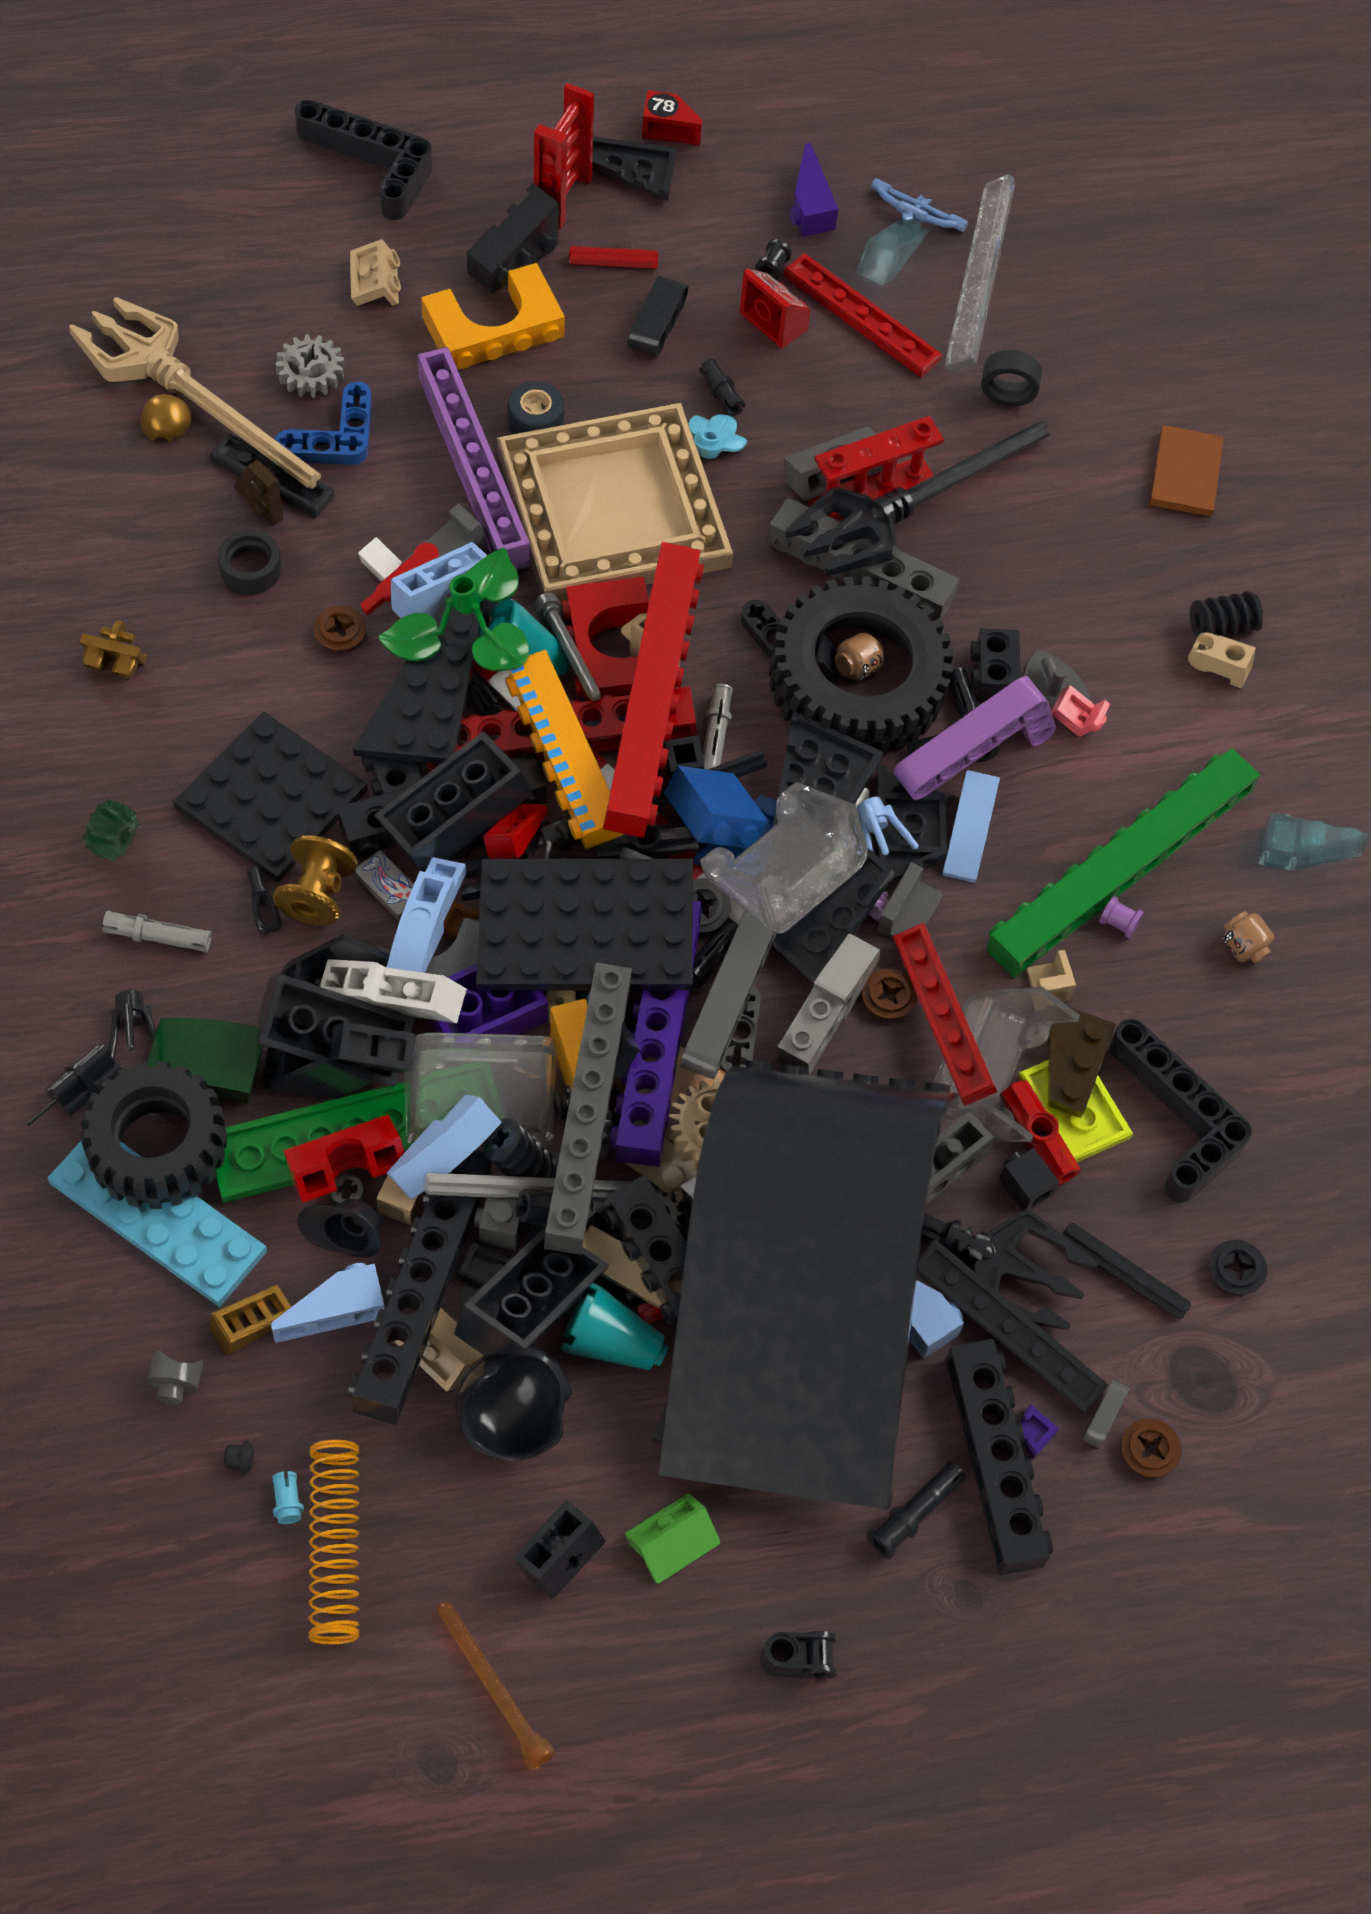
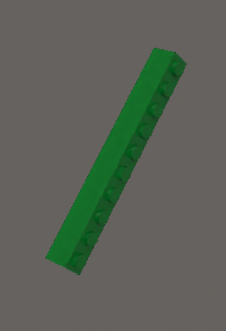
M1233 748L1222 756L1219 753L1214 755L1205 765V769L1199 774L1196 771L1192 772L1177 791L1169 790L1166 792L1155 808L1152 810L1149 808L1144 809L1136 817L1133 825L1129 828L1121 827L1112 836L1111 842L1104 847L1102 845L1095 847L1087 856V860L1080 866L1075 863L1063 874L1062 880L1056 884L1053 882L1047 884L1038 894V898L1032 903L1026 901L1020 905L1014 912V917L1006 923L1003 920L998 922L988 934L990 939L986 951L1015 979L1103 910L1113 896H1121L1251 794L1261 774Z

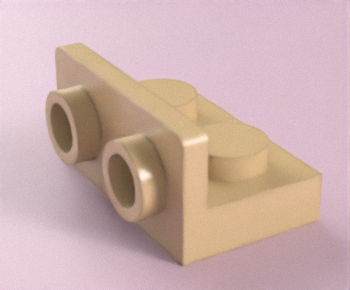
M383 239L350 251L351 299L357 306L383 296L386 297L392 306L399 304L398 291L401 290V285L398 279L397 268L400 266V260L396 251L390 249Z

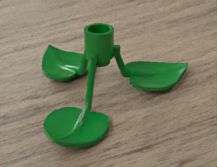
M503 547L494 551L472 566L466 574L458 575L451 580L449 584L451 597L445 600L446 608L439 627L432 616L425 613H412L402 617L387 631L379 635L382 645L393 655L408 661H422L434 656L441 648L438 636L445 632L452 607H454L462 614L474 612L481 630L485 634L479 637L472 647L473 657L479 666L491 671H505L517 669L524 665L529 657V645L525 634L517 626L506 622L496 625L490 631L479 607L480 602L484 598L490 602H501L511 597L518 589V574L506 549Z

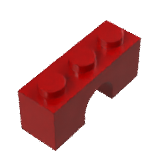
M388 1114L283 1150L291 1179L302 1203L338 1191L335 1178L347 1169L365 1168L370 1172L372 1178L386 1174L404 1154L400 1136Z

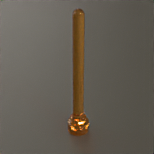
M447 1601L441 1602L438 1606L439 1615L522 1743L519 1747L522 1751L521 1759L529 1771L539 1768L556 1754L555 1749L547 1738H542L539 1733L535 1734L452 1604Z

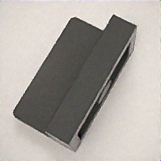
M911 862L880 916L878 932L893 939L892 936L923 922L927 927L943 899V893L920 882L924 868Z

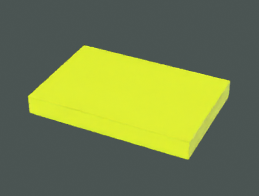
M1049 1060L1019 1072L1018 1080H1028L1046 1112L1053 1114L1059 1124L1058 1132L1077 1163L1131 1139L1133 1132L1099 1076L1096 1078L1081 1119L1048 1106Z

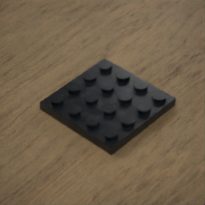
M263 711L173 800L175 809L279 883L298 863L290 852L292 842L298 837L307 835L323 837L339 821L337 807L357 802L368 791L367 783Z

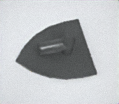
M1037 648L1028 661L1023 676H1028L1049 702L1051 711L1062 690L1069 685L1092 702L1081 678L1069 665L1056 656Z

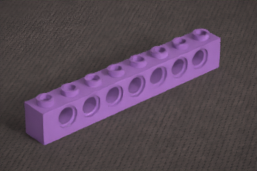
M445 347L418 354L420 383L476 520L481 524L490 554L504 547L516 570L530 567V542L449 348Z

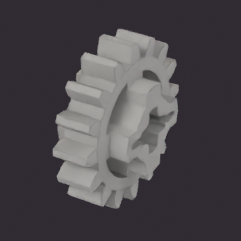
M307 334L304 341L301 342L298 338L294 337L292 346L284 343L283 352L277 353L276 372L279 375L280 384H287L288 392L298 389L300 397L305 392H310L311 397L315 398L316 391H321L324 395H327V387L330 386L336 389L338 387L337 380H343L344 378L343 370L345 369L344 357L341 356L340 347L334 348L332 340L323 343L322 336L320 335L315 340H311L309 334Z

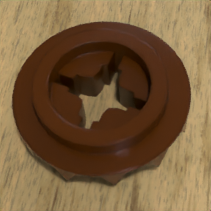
M334 606L327 608L315 619L313 626L315 640H318L323 649H332L335 654L338 650L350 652L352 647L356 645L361 646L362 639L366 636L365 619L357 610L351 607ZM336 622L345 630L344 637L335 632Z
M881 969L870 974L861 993L865 1009L868 1008L875 1018H886L888 1022L896 1018L904 1019L909 1012L914 1010L917 1002V994L909 976L896 969ZM884 990H887L890 994L897 993L894 1000L895 1004L889 999H881Z
M1141 1419L1134 1422L1127 1428L1120 1443L1122 1459L1126 1460L1131 1472L1136 1471L1143 1475L1145 1479L1149 1477H1159L1161 1479L1176 1468L1181 1458V1443L1176 1432L1166 1423L1156 1419ZM1159 1439L1160 1442L1156 1449L1159 1457L1151 1454L1143 1459L1142 1455L1145 1447L1141 1443L1144 1442L1150 1445Z

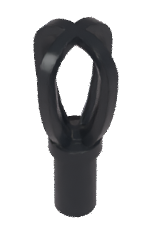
M252 867L247 871L252 888V909L257 930L264 935L276 933L281 928L278 908L274 904L275 902L269 894L268 888L265 886L261 869L259 867ZM264 900L273 915V922L270 926L264 924L261 920L260 901Z

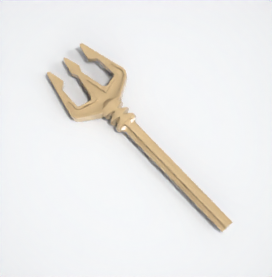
M115 297L113 299L114 306L125 320H138L155 333L152 337L145 338L117 325L113 318L92 311V319L101 332L111 336L125 352L116 357L109 356L93 344L92 333L75 325L69 326L72 337L107 381L118 382L151 377L171 393L180 391L304 486L311 489L316 486V482L321 478V474L190 377V368L181 363L176 357H173L178 343V325L175 321Z

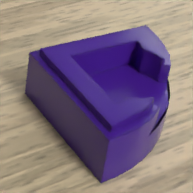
M1030 1404L1021 1420L1024 1431L1023 1445L1028 1454L1034 1459L1057 1434L1059 1428L1033 1405Z

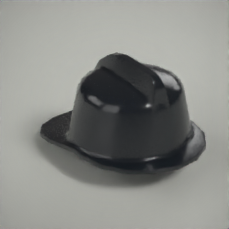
M345 1200L336 1207L314 1204L305 1207L299 1213L297 1220L299 1231L308 1241L318 1247L362 1258L373 1257L380 1250L381 1241L378 1232L383 1223V1215L375 1212L372 1207L361 1200Z

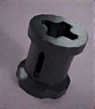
M770 240L766 246L765 255L757 261L755 269L768 273L777 280L782 273L781 268L783 264L788 262L792 256L791 248L781 240Z

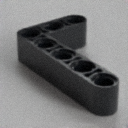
M313 100L299 102L294 109L296 131L299 138L389 169L379 188L381 213L389 220L404 218L432 172L431 143L423 137Z
M1133 1018L1125 1019L1119 1023L1110 1043L1111 1053L1201 1138L1195 1146L1174 1164L1165 1180L1164 1188L1169 1198L1180 1203L1187 1202L1194 1198L1241 1155L1251 1138V1125L1144 1023ZM1122 1037H1129L1135 1043H1128ZM1148 1061H1155L1161 1067H1153ZM1173 1085H1181L1187 1092L1179 1091ZM1199 1109L1208 1110L1213 1116H1206ZM1226 1133L1235 1135L1239 1141L1229 1139ZM1201 1155L1210 1156L1215 1163L1205 1161ZM1177 1177H1185L1191 1185L1182 1184Z

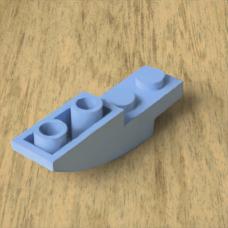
M432 857L426 871L419 872L402 913L387 968L425 973L444 933L443 922L466 875V864Z

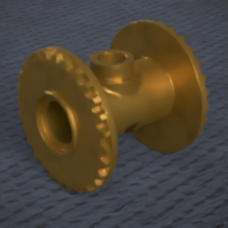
M315 835L298 837L292 842L290 852L294 859L303 866L302 876L298 879L297 885L285 884L277 887L273 893L274 904L282 913L287 914L288 917H292L294 920L309 925L329 926L334 924L341 914L339 906L329 896L339 892L341 877H348L355 873L357 869L356 857L348 848L331 839Z

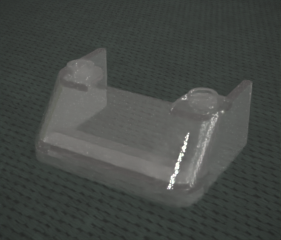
M1044 987L976 992L967 1000L962 1011L998 1092L967 1106L963 1105L959 1096L957 1108H948L943 1123L952 1125L966 1113L970 1112L994 1137L993 1142H1031L1034 1135L1014 1121V1115L1011 1111L1001 1107L1002 1100L1000 1094L1009 1087L1024 1048H1034L1043 1044L1049 1036L1052 1023L1078 1022L1080 1015ZM943 1058L933 1083L951 1085L950 1092L958 1093Z

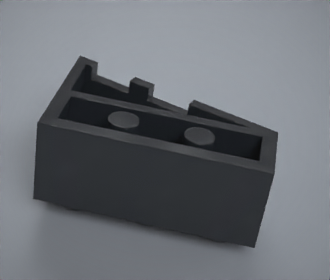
M534 183L526 189L529 195L518 207L512 204L506 210L510 215L497 228L495 225H492L467 251V273L492 294L502 286L508 285V271L534 264L544 255L552 253L558 246L559 203Z

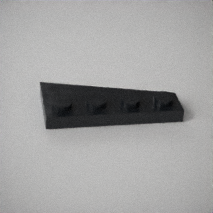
M868 849L776 934L771 947L814 987L815 980L849 933L852 935L856 934L895 876L893 869L873 851Z

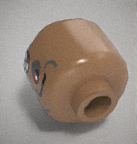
M868 633L854 635L838 645L834 658L836 668L842 676L853 681H860L876 673L882 668L884 662L882 643Z
M1244 911L1223 926L1226 930L1223 934V942L1238 962H1246L1251 959L1256 964L1271 954V950L1268 947L1274 941V934L1259 914H1248Z

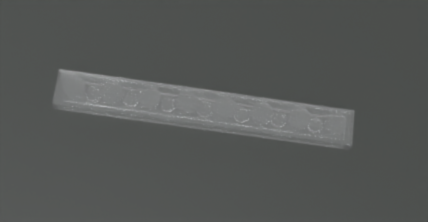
M1009 173L986 183L945 362V366L951 372L977 363L1016 180Z

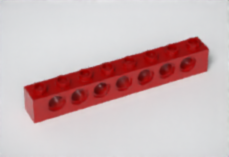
M690 686L674 687L673 694H678L679 700L675 715L669 714L668 721L674 722L671 740L697 736ZM605 695L595 702L569 701L592 752L619 749L624 722L619 719L626 715L630 695L620 697ZM503 710L496 715L489 716L469 715L463 720L460 740H466V742L458 746V750L484 731L488 736H500L493 742L509 759L534 752L537 761L545 759L542 752L538 754L535 752L530 735L525 737L519 735L524 730L532 731L530 724H523L518 711ZM591 720H597L600 722L597 726L589 727L586 725V723ZM426 763L429 773L440 765Z

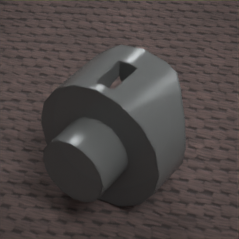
M161 1350L153 1352L147 1384L158 1390L157 1400L165 1404L180 1405L184 1395L198 1392L203 1360L201 1359L194 1363H181L169 1358Z

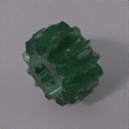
M107 799L103 804L99 803L96 806L95 812L90 814L89 822L85 824L86 831L83 834L85 848L90 850L92 854L113 861L119 856H124L128 846H132L133 838L137 836L135 832L139 825L137 812L118 801Z

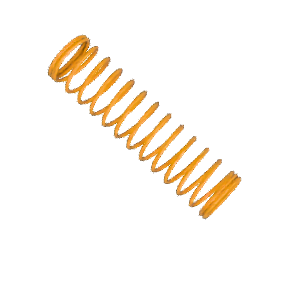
M325 1440L314 1443L310 1447V1456L315 1461L309 1467L315 1476L309 1482L315 1490L310 1494L309 1498L316 1505L309 1510V1513L316 1520L309 1525V1529L316 1535L309 1540V1544L316 1550L309 1555V1560L316 1565L309 1570V1575L315 1579L309 1585V1590L315 1596L308 1602L309 1606L316 1611L308 1618L316 1626L308 1632V1638L310 1641L319 1644L350 1643L360 1637V1632L357 1629L359 1623L356 1621L343 1620L321 1624L312 1619L314 1615L320 1612L352 1614L359 1611V1608L354 1605H336L320 1608L312 1603L313 1600L319 1597L350 1599L360 1595L358 1591L347 1589L320 1593L312 1587L318 1582L349 1584L359 1580L358 1576L351 1574H337L322 1578L313 1574V1570L320 1566L334 1569H349L359 1565V1562L353 1559H335L318 1562L313 1559V1555L320 1551L334 1554H349L359 1550V1547L354 1544H334L324 1547H318L313 1544V1540L319 1536L333 1539H349L359 1535V1532L354 1529H333L323 1532L313 1529V1525L319 1521L331 1524H350L359 1520V1517L354 1514H332L323 1517L313 1514V1510L319 1506L330 1509H351L359 1505V1502L354 1499H333L323 1502L313 1499V1495L318 1492L343 1495L356 1493L360 1490L358 1486L353 1484H333L317 1487L313 1483L318 1477L333 1480H349L359 1476V1472L352 1469H335L319 1473L313 1468L319 1462L330 1465H351L359 1461L357 1457L359 1446L347 1440ZM328 1447L353 1449V1451L340 1454L321 1453L316 1450ZM355 1459V1460H352V1461L337 1462V1461ZM333 1473H353V1474H355V1475H350V1476H330V1475H327V1474H333ZM332 1488H354L348 1491L327 1490ZM342 1502L354 1503V1504H352V1505H342V1506H339V1505H329V1504H331V1503H342ZM342 1517L355 1518L351 1520H330L331 1518ZM332 1533H355L350 1535H331ZM333 1548H354L350 1550H331ZM334 1563H354L350 1565H331ZM336 1578H353L350 1580H331ZM343 1593L351 1594V1595H332V1594H343ZM335 1609H353V1610H335ZM348 1633L350 1635L328 1637L319 1636L318 1634Z

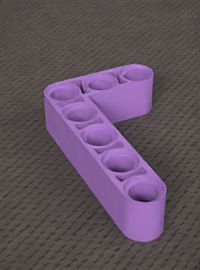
M1023 676L903 759L895 767L893 774L912 799L918 800L934 791L1019 730L1032 746L1040 745L1049 739L1056 729L1049 702L1028 676Z

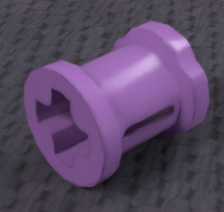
M1113 896L1106 906L1099 923L1102 925L1108 923L1125 933L1126 938L1130 939L1139 925L1144 912L1142 910L1136 912L1118 902V897Z

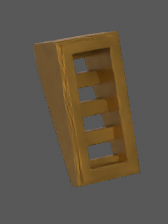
M275 1285L211 1313L209 1329L223 1353L229 1355L272 1331L271 1323L289 1310L291 1305L278 1285ZM270 1301L277 1314L272 1315L265 1303ZM257 1309L263 1320L258 1321L252 1310ZM242 1316L248 1324L246 1328H244L239 1320ZM228 1324L231 1326V1328H232V1330L234 1331V1333H232V1331L230 1330Z

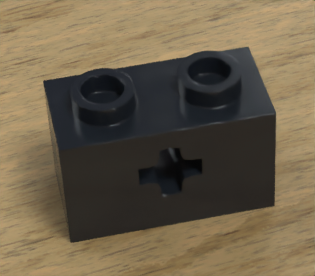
M566 1500L519 1550L513 1559L532 1583L551 1599H554L606 1541L594 1522Z

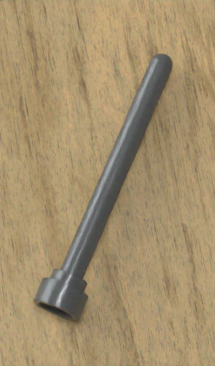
M553 593L540 595L533 605L538 618L550 624L588 698L594 702L598 701L601 698V692L561 619L563 608L558 597Z

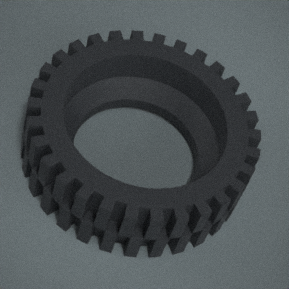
M843 577L842 585L838 587L835 579L826 581L824 592L817 584L810 588L808 597L804 593L798 596L795 606L790 604L786 610L785 617H782L780 620L768 676H771L769 682L770 691H775L773 700L776 707L783 705L781 715L785 721L792 719L793 711L876 748L884 752L883 755L887 754L890 744L895 752L903 749L906 739L908 742L918 740L920 732L925 734L930 729L932 721L935 722L950 683L954 665L951 663L954 655L953 648L948 649L951 642L949 634H942L943 622L940 618L931 622L934 610L929 605L921 610L919 608L920 597L913 594L909 600L904 598L906 589L899 585L895 592L887 590L889 582L880 579L878 587L870 586L871 577H862L860 585H854L853 577ZM842 628H861L877 632L894 641L905 651L912 661L911 672L903 684L883 695L859 696L845 692L829 682L820 671L814 652L816 640L820 634Z

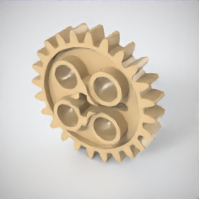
M718 1078L714 1079L712 1087H709L703 1080L700 1081L698 1090L690 1085L687 1094L680 1093L677 1103L672 1104L667 1128H670L668 1140L674 1141L672 1148L674 1152L683 1151L681 1162L694 1161L693 1171L698 1170L708 1119L721 1084Z

